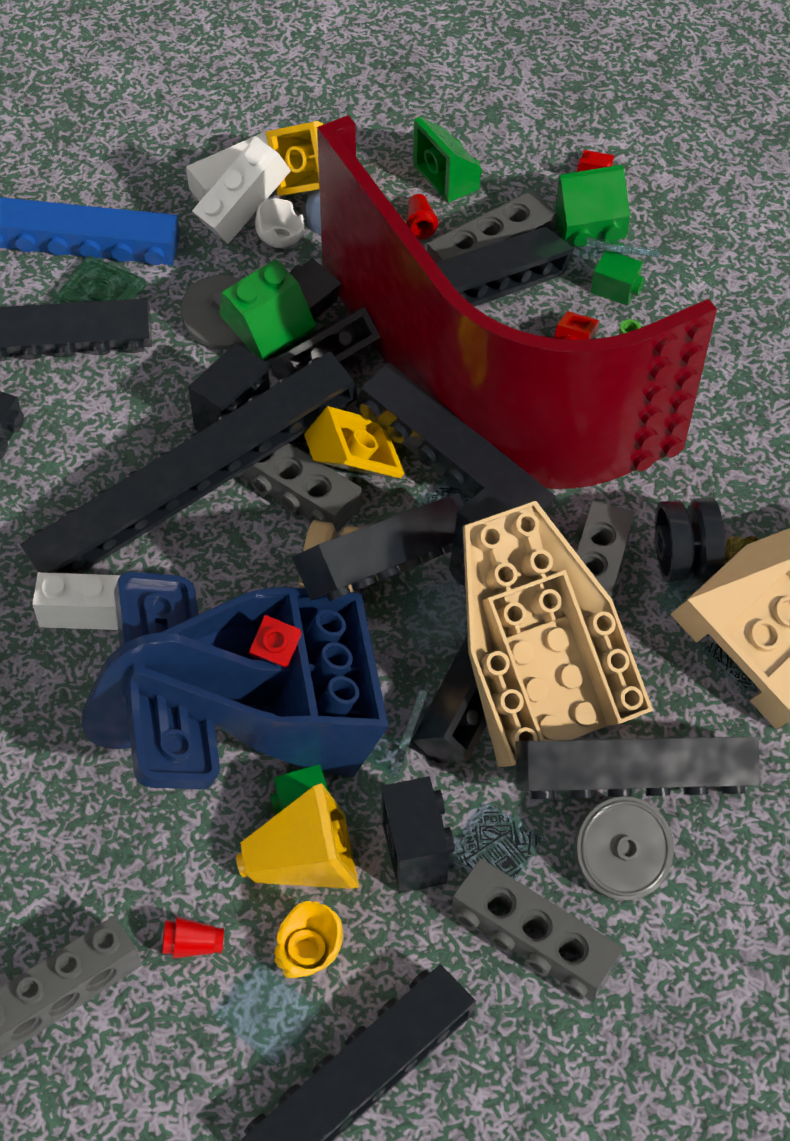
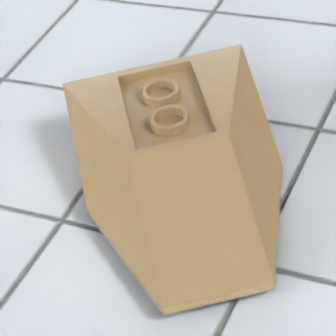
M537 501L463 526L468 653L498 767L516 765L515 741L573 740L603 727L620 724L653 711L611 597Z
M789 528L747 544L670 614L696 643L709 634L752 680L760 691L750 702L775 729L790 722Z

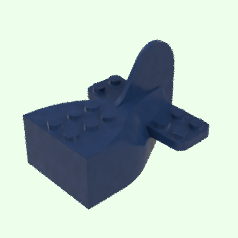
M126 572L119 577L114 589L120 647L108 657L97 676L82 710V728L85 736L98 746L109 749L131 748L135 778L145 787L198 790L211 787L220 773L215 726L255 750L302 768L321 765L323 773L350 777L356 775L389 727L361 593L351 592L329 602L326 595L310 601L304 588H266L242 594L199 614L194 585L185 577L142 572ZM265 615L301 630L302 635L286 668L269 661L252 660L249 654Z

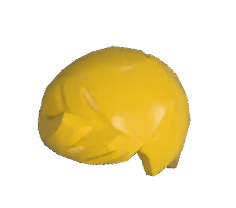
M317 901L299 903L290 911L279 925L277 946L274 950V961L277 967L283 969L282 973L285 978L313 975L318 971L324 970L336 959L343 943V928L340 917L330 907Z

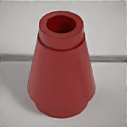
M415 194L408 201L406 224L417 239H428L436 232L438 218L426 196Z
M176 916L175 920H165L162 954H170L172 959L222 953L224 928H218Z

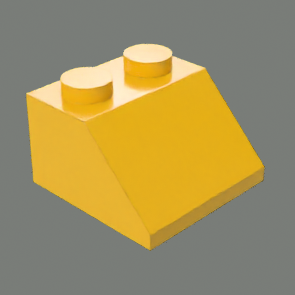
M327 406L304 434L310 454L315 462L372 476L401 479L405 474L387 431L375 421H370L363 415Z

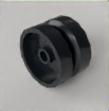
M713 497L693 499L690 501L688 508L680 500L661 501L658 503L655 514V545L660 572L666 583L686 581L691 572L695 574L698 580L709 579L724 566V525L720 508Z

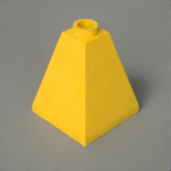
M315 121L265 131L268 146L279 153L291 170L276 188L278 196L319 189L317 127L323 125V123Z
M322 783L310 788L240 842L242 852L236 854V862L241 876H249L255 883L346 889L359 888L345 813Z

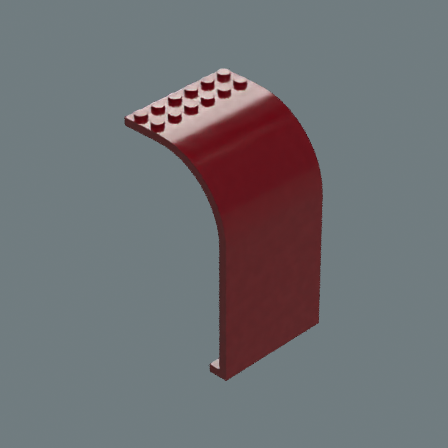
M347 115L317 127L322 266L341 282L339 297L349 311L362 307L366 308L381 336L372 344L385 363L389 361L460 418L472 430L548 489L580 488L605 483L635 470L644 471L655 461L666 456L668 458L675 457L685 448L717 308L709 299L631 332L598 339H555L519 331L504 325L479 311L459 294L356 158V124L352 118Z

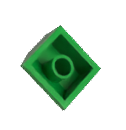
M420 116L415 118L413 165L443 199L450 203L480 189L482 168L479 161L475 157H471L463 148L461 142L454 138L445 128Z
M623 165L559 175L555 212L557 213L556 227L560 238L572 247H584L592 243L614 242L627 238L630 211Z
M274 259L222 292L219 316L256 357L264 362L316 329L315 321L299 283L277 259Z

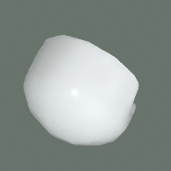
M278 198L264 200L257 207L255 229L260 239L274 248H287L294 246L303 237L304 218L302 214L296 215L292 202Z

